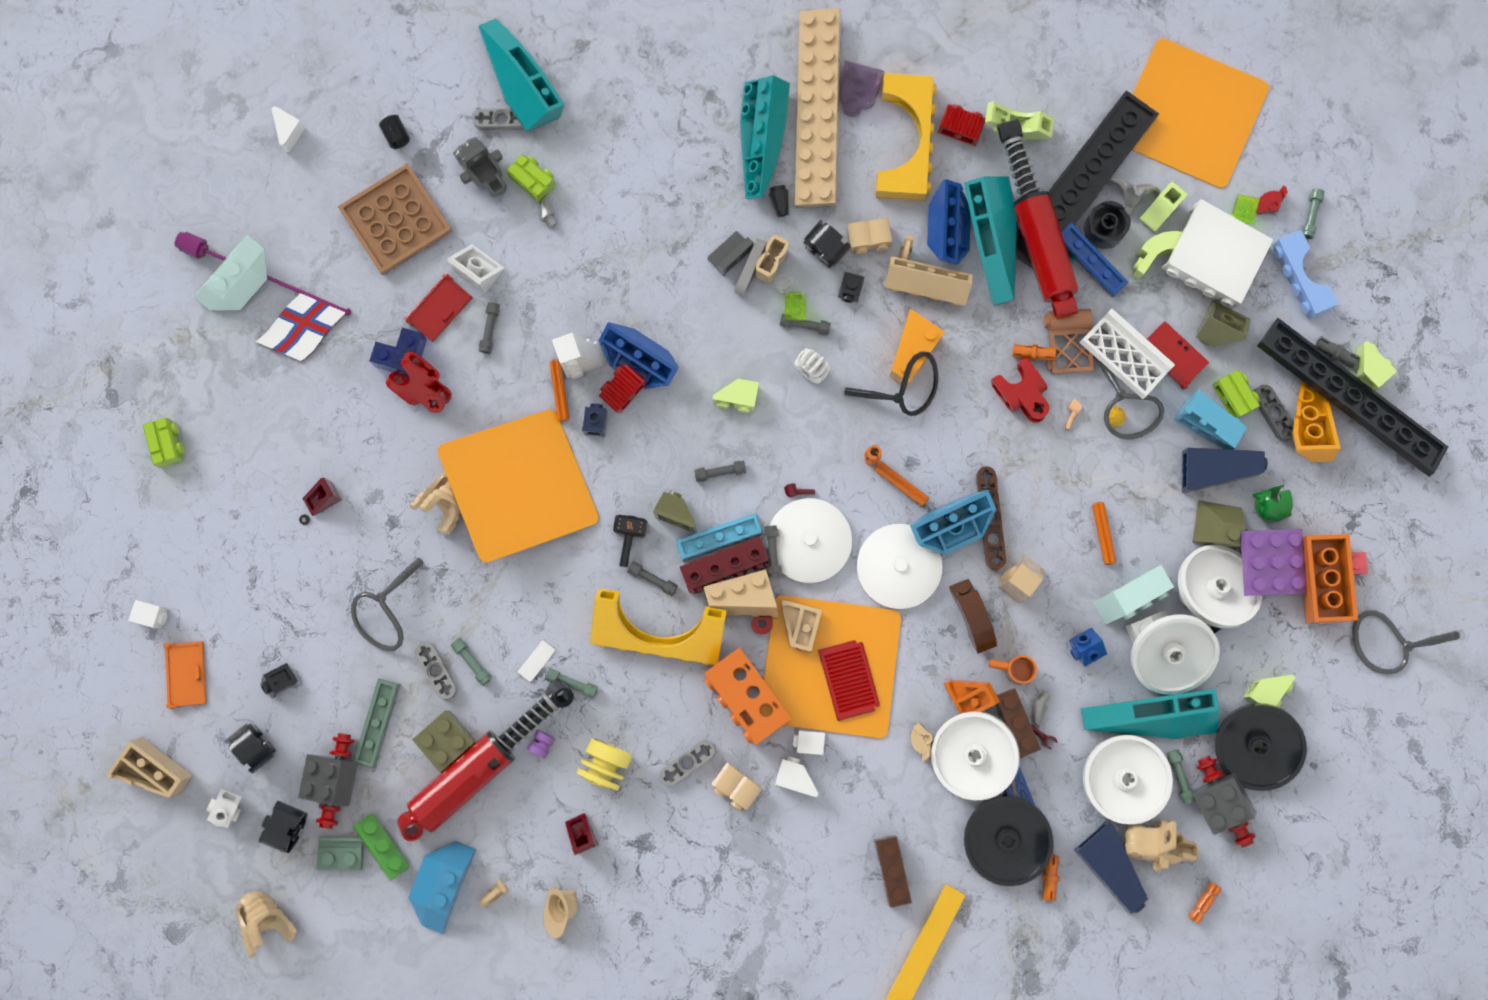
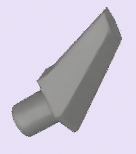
M547 196L541 199V222L546 221L550 228H554L558 223L553 218L554 212Z
M1044 691L1038 699H1033V723L1037 727H1040L1048 708L1045 704L1050 695Z

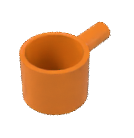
M1025 655L1013 657L1008 662L990 659L989 661L990 668L1004 670L1007 678L1014 684L1029 683L1037 674L1036 663L1032 658Z

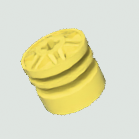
M591 738L586 752L593 756V760L582 759L581 763L588 766L589 769L578 768L576 773L596 786L618 791L621 785L612 781L613 777L619 780L624 779V776L616 772L618 767L628 769L633 755Z

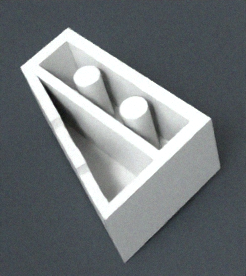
M575 333L552 340L559 362L567 378L576 379L583 376L584 372L607 365L598 341L592 343L591 339L584 340L583 336Z

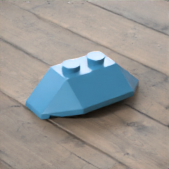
M984 490L963 496L924 514L911 524L910 528L919 546L946 555L982 538L996 511V507L989 491Z
M453 842L424 856L408 897L422 926L442 934L444 933L475 854V848L459 842Z

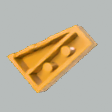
M912 309L909 310L890 373V377L900 384L911 358L920 351L931 354L945 333ZM923 356L915 362L907 387L926 362L927 357Z

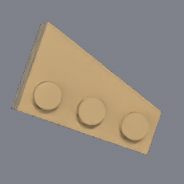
M1023 554L1015 566L1013 565L1008 571L1006 570L1000 577L999 581L1002 583L999 585V588L1019 603L1029 598L1043 581L1044 569Z
M766 570L704 586L709 607L727 610L726 616L752 615V617L772 616V618H779L776 601Z
M142 737L129 741L105 777L116 778L125 781L124 783L133 784L144 788V790L170 798L181 794L193 775Z

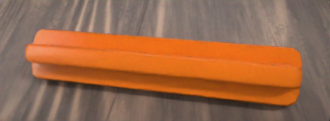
M559 360L550 361V370L557 419L559 421L569 420L562 366Z
M880 461L875 466V472L917 504L923 507L928 502L929 497L884 462Z
M1097 502L1092 505L1103 561L1105 565L1116 563V556L1104 502Z

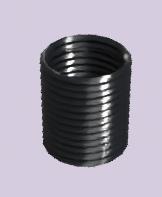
M390 115L380 121L379 127L390 148L398 149L408 144L410 136L398 115Z

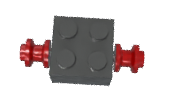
M338 733L337 737L333 736L332 740L336 742L335 749L330 750L329 754L337 755L335 758L307 754L298 798L324 803L319 804L318 808L322 810V814L315 821L320 823L319 827L332 829L333 825H338V821L334 818L335 813L341 811L339 806H350L358 762L344 760V757L352 756L348 752V748L355 740L351 739L350 734Z
M1208 755L1199 759L1196 769L1203 771L1205 777L1202 780L1204 783H1211L1195 789L1193 796L1213 835L1225 830L1234 832L1237 837L1234 843L1235 845H1241L1242 848L1253 844V839L1256 835L1255 833H1249L1247 826L1250 820L1255 819L1257 812L1237 773L1235 772L1219 779L1224 773L1222 770L1216 769L1214 765L1217 762L1216 757L1211 758Z

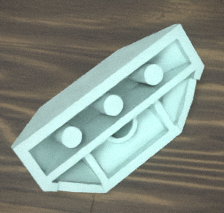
M247 234L193 297L210 311L241 310L267 280L264 247Z

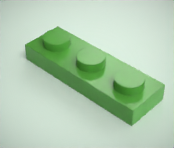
M373 813L353 826V829L389 881L409 868V865Z

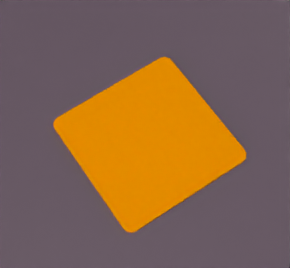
M1159 39L1154 45L1133 92L1135 97L1157 111L1159 115L1132 151L1215 187L1224 188L1229 183L1269 91V85L1259 78L1170 40Z
M545 410L443 443L438 447L439 459L478 557L483 562L488 563L593 526L598 522L599 516L562 425L557 419V413L553 410Z
M786 595L776 597L775 601L779 618H772L773 626L769 636L764 681L792 719L784 726L873 738L885 737L889 727L901 624L900 613L892 609ZM782 600L822 610L811 652L790 647L781 604ZM853 640L856 641V644L863 642L880 706H875V711L837 721L818 650ZM773 703L776 709L779 708L776 703ZM764 705L761 708V714L764 717L770 716L773 712V708L770 705Z

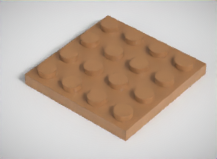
M408 163L338 206V209L382 276L453 232Z

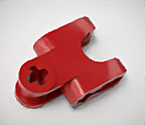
M415 352L406 353L401 360V367L409 376L395 371L387 377L386 386L408 404L416 406L421 403L432 413H440L444 409L445 404L451 400V391L438 381L440 374L435 367Z
M1022 358L1017 364V369L1022 377L1020 383L1011 384L1003 376L997 375L991 379V386L1010 412L1013 413L1020 408L1029 421L1039 423L1049 412V404L1042 396V393L1048 390V387L1030 360ZM1034 408H1035V409L1040 408V409H1041V412H1038V411H1037V412H1034L1033 410H1034Z

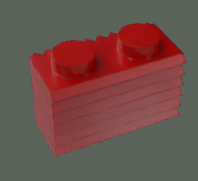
M948 104L938 133L976 147L986 118L979 112L966 111L960 105L953 104L951 106Z
M628 364L619 366L614 372L615 377L612 381H607L600 389L602 392L599 394V397L617 413H622L648 382Z

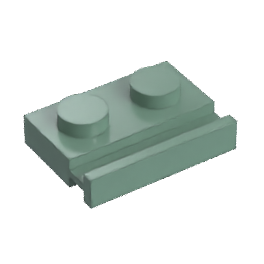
M360 837L318 838L317 870H363L364 847Z

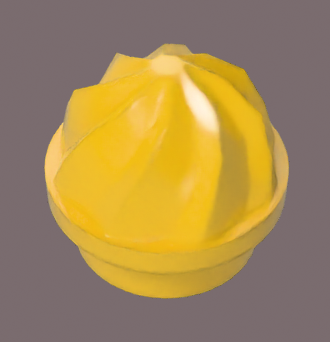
M1113 406L1109 414V421L1112 427H1118L1125 422L1126 414L1121 407Z

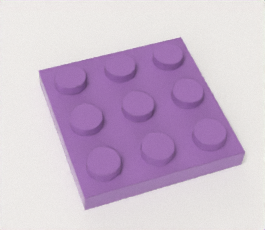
M1302 529L1241 531L1244 596L1306 593Z

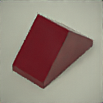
M324 477L320 478L302 498L312 516L319 514L342 500L333 483Z
M585 813L565 822L574 855H578L598 845Z

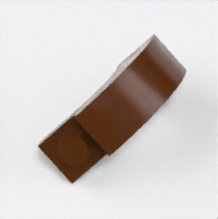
M966 579L949 586L950 592L965 621L969 639L977 654L996 647L997 641L990 618L978 591L974 589L970 580Z

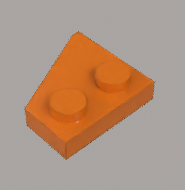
M949 680L944 683L960 714L971 711L982 712L1000 702L990 682Z

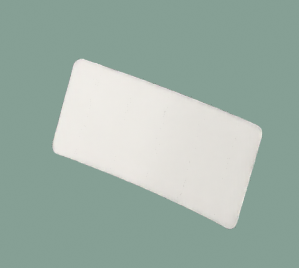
M542 640L518 670V673L531 682L555 652V649Z

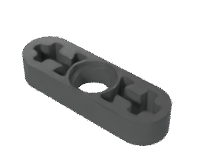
M1265 384L1260 385L1254 390L1259 396L1261 392H1267L1268 394L1263 398L1259 396L1260 402L1258 403L1260 406L1258 408L1277 439L1280 441L1292 439L1294 422L1273 388ZM1270 401H1273L1272 404L1265 407V404L1269 403ZM1274 407L1279 410L1280 415L1278 418L1270 416V408ZM1284 419V422L1276 425L1277 422ZM1288 427L1290 430L1288 434H1282L1281 431Z

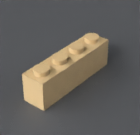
M891 256L884 287L894 292L903 291L912 296L921 295L929 297L934 301L943 300L956 306H966L972 286L973 274Z

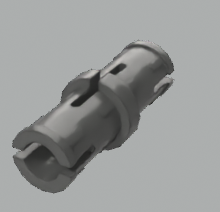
M1322 336L1315 344L1316 347L1331 356L1332 359L1341 361L1351 368L1357 364L1360 356L1344 349L1343 345H1337Z

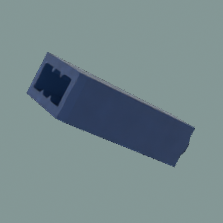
M1207 448L1185 449L1182 451V493H1189L1263 474L1268 466L1265 451Z
M1106 821L1077 846L1074 851L1126 912L1131 914L1133 912L1138 913L1145 907L1144 903L1148 900V897L1114 825Z

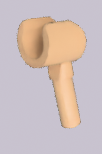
M1076 399L1067 407L1072 411L1065 426L1068 430H1070L1074 418L1082 408V404Z

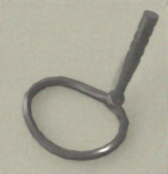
M1094 356L1104 375L1117 392L1116 397L1109 402L1104 412V422L1108 431L1118 438L1127 440L1142 437L1153 431L1163 420L1165 411L1163 403L1154 396L1147 395L1142 399L1137 394L1126 393L1119 386L1114 373ZM1124 398L1153 401L1159 409L1156 421L1143 431L1134 434H1121L1115 431L1110 424L1109 414L1112 407Z
M417 558L382 593L379 592L375 595L370 592H362L353 598L351 616L355 627L365 640L381 650L396 651L402 646L404 640L403 630L398 620L385 603L386 596L424 564L422 559ZM361 597L372 598L379 602L397 631L398 641L396 645L388 646L372 639L362 629L356 614V605Z
M1376 610L1365 611L1358 615V620L1354 622L1353 643L1359 658L1367 667L1382 674H1395L1403 670L1408 663L1409 652L1414 648L1460 639L1459 632L1453 631L1413 643L1406 641L1393 622L1385 614ZM1367 616L1381 618L1402 644L1404 656L1402 663L1398 667L1382 669L1369 662L1360 647L1358 634L1363 618Z

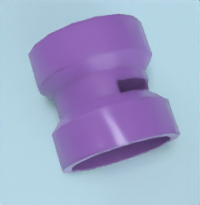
M537 729L534 733V740L529 743L527 750L546 759L548 748L553 745L556 739Z

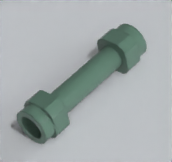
M1312 189L1309 197L1311 205L1307 222L1302 227V232L1306 239H1313L1317 227L1314 225L1319 204L1323 202L1325 191L1322 189Z
M462 638L457 639L450 645L455 653L460 654L476 674L475 679L481 686H484L492 679L488 671L483 670L467 650L468 646Z
M549 668L545 678L549 682L562 679L570 688L581 691L583 695L593 699L598 689L596 685L576 681L561 675L559 671Z
M1180 750L1167 752L1168 762L1173 764L1182 791L1179 795L1183 804L1196 801L1193 796L1194 790L1189 787L1181 763L1183 757Z

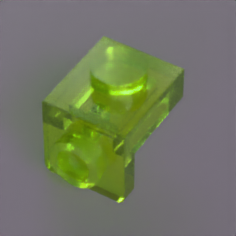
M1237 194L1231 216L1247 225H1255L1256 220H1254L1260 198Z
M790 291L789 294H784L785 320H805V294H801L800 291Z

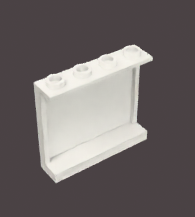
M1200 199L1192 206L1190 210L1192 214L1168 262L1162 265L1161 269L1165 270L1169 276L1183 280L1187 286L1203 291L1202 293L1205 296L1219 300L1221 305L1227 308H1234L1242 304L1273 239Z

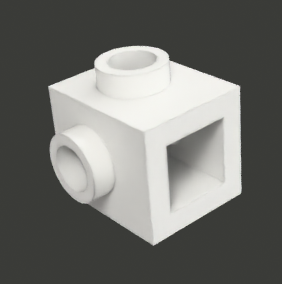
M221 789L216 800L211 799L206 811L210 812L207 821L212 822L217 827L228 828L231 821L236 822L241 809L237 807L242 796Z

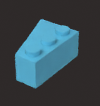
M1199 389L1185 400L1174 420L1222 449L1228 450L1236 448L1248 428L1240 419L1232 416Z

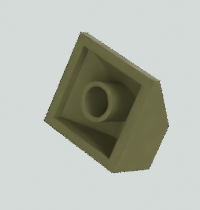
M1213 300L1198 328L1196 338L1203 344L1214 347L1243 341L1248 335L1250 319Z
M674 491L669 493L663 492L653 511L655 518L695 533L696 526L684 499L681 498L682 495Z
M1199 500L1193 542L1205 545H1220L1233 550L1241 548V531H1245L1242 508Z

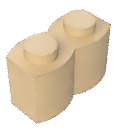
M888 218L847 224L851 253L863 255L868 253V250L883 252L892 246Z
M776 234L769 239L766 245V252L757 261L756 278L768 284L776 278L778 267L785 261L788 254V240Z
M726 763L712 783L715 787L713 791L722 798L726 795L732 799L730 804L739 811L743 808L747 811L762 790L761 787L729 763Z

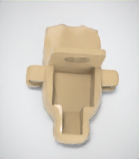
M1162 819L1160 823H1154V828L1138 824L1128 825L1126 829L1124 848L1128 857L1153 862V869L1161 872L1162 868L1167 869L1169 865L1178 864L1181 861L1194 862L1198 858L1197 844L1185 840L1182 834L1176 832V822L1174 821L1168 822Z

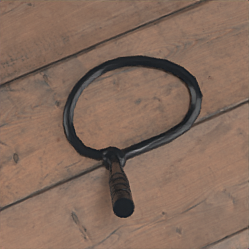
M920 351L915 354L907 364L899 393L895 395L849 387L845 388L844 394L860 398L892 400L895 403H899L902 412L906 415L917 416L928 408L935 397L939 382L936 360L929 352ZM925 356L929 359L933 368V388L928 400L921 408L909 411L905 407L903 395L905 394L913 365L919 358Z

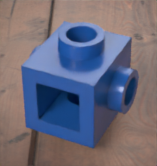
M1092 628L1069 640L1072 647L1070 649L1072 657L1075 661L1079 660L1084 667L1107 655L1103 640Z

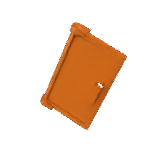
M203 641L179 644L165 643L166 708L173 709L179 708V706L206 704Z

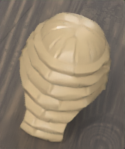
M444 472L439 478L435 479L434 483L430 484L429 488H425L423 492H420L415 497L414 501L410 504V508L417 510L419 507L420 510L429 512L437 504L443 511L442 521L437 530L439 533L448 535L456 527L455 522L459 520L461 512Z
M252 891L245 894L238 902L236 915L239 918L238 923H240V929L242 930V943L248 953V958L256 956L255 950H258L264 942L260 935L262 931L276 929L283 935L286 942H290L295 938L297 932L293 922L289 921L284 911L279 909L278 905L275 904V900L270 898L269 894H265L262 891Z

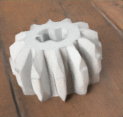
M805 348L794 362L801 375H804L811 382L818 384L826 378L830 371L828 362L813 349Z

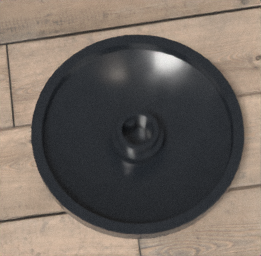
M1253 703L1237 708L1222 721L1215 737V753L1221 769L1227 776L1236 772L1244 788L1255 791H1268L1288 784L1299 774L1306 760L1307 742L1302 728L1287 711L1271 704Z
M998 796L989 799L978 806L967 821L964 831V847L967 858L979 875L994 884L1019 886L1028 883L1044 871L1052 856L1054 844L1050 824L1038 807L1023 798Z

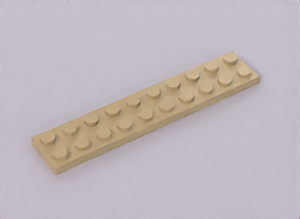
M840 8L800 11L795 171L796 208L837 206Z

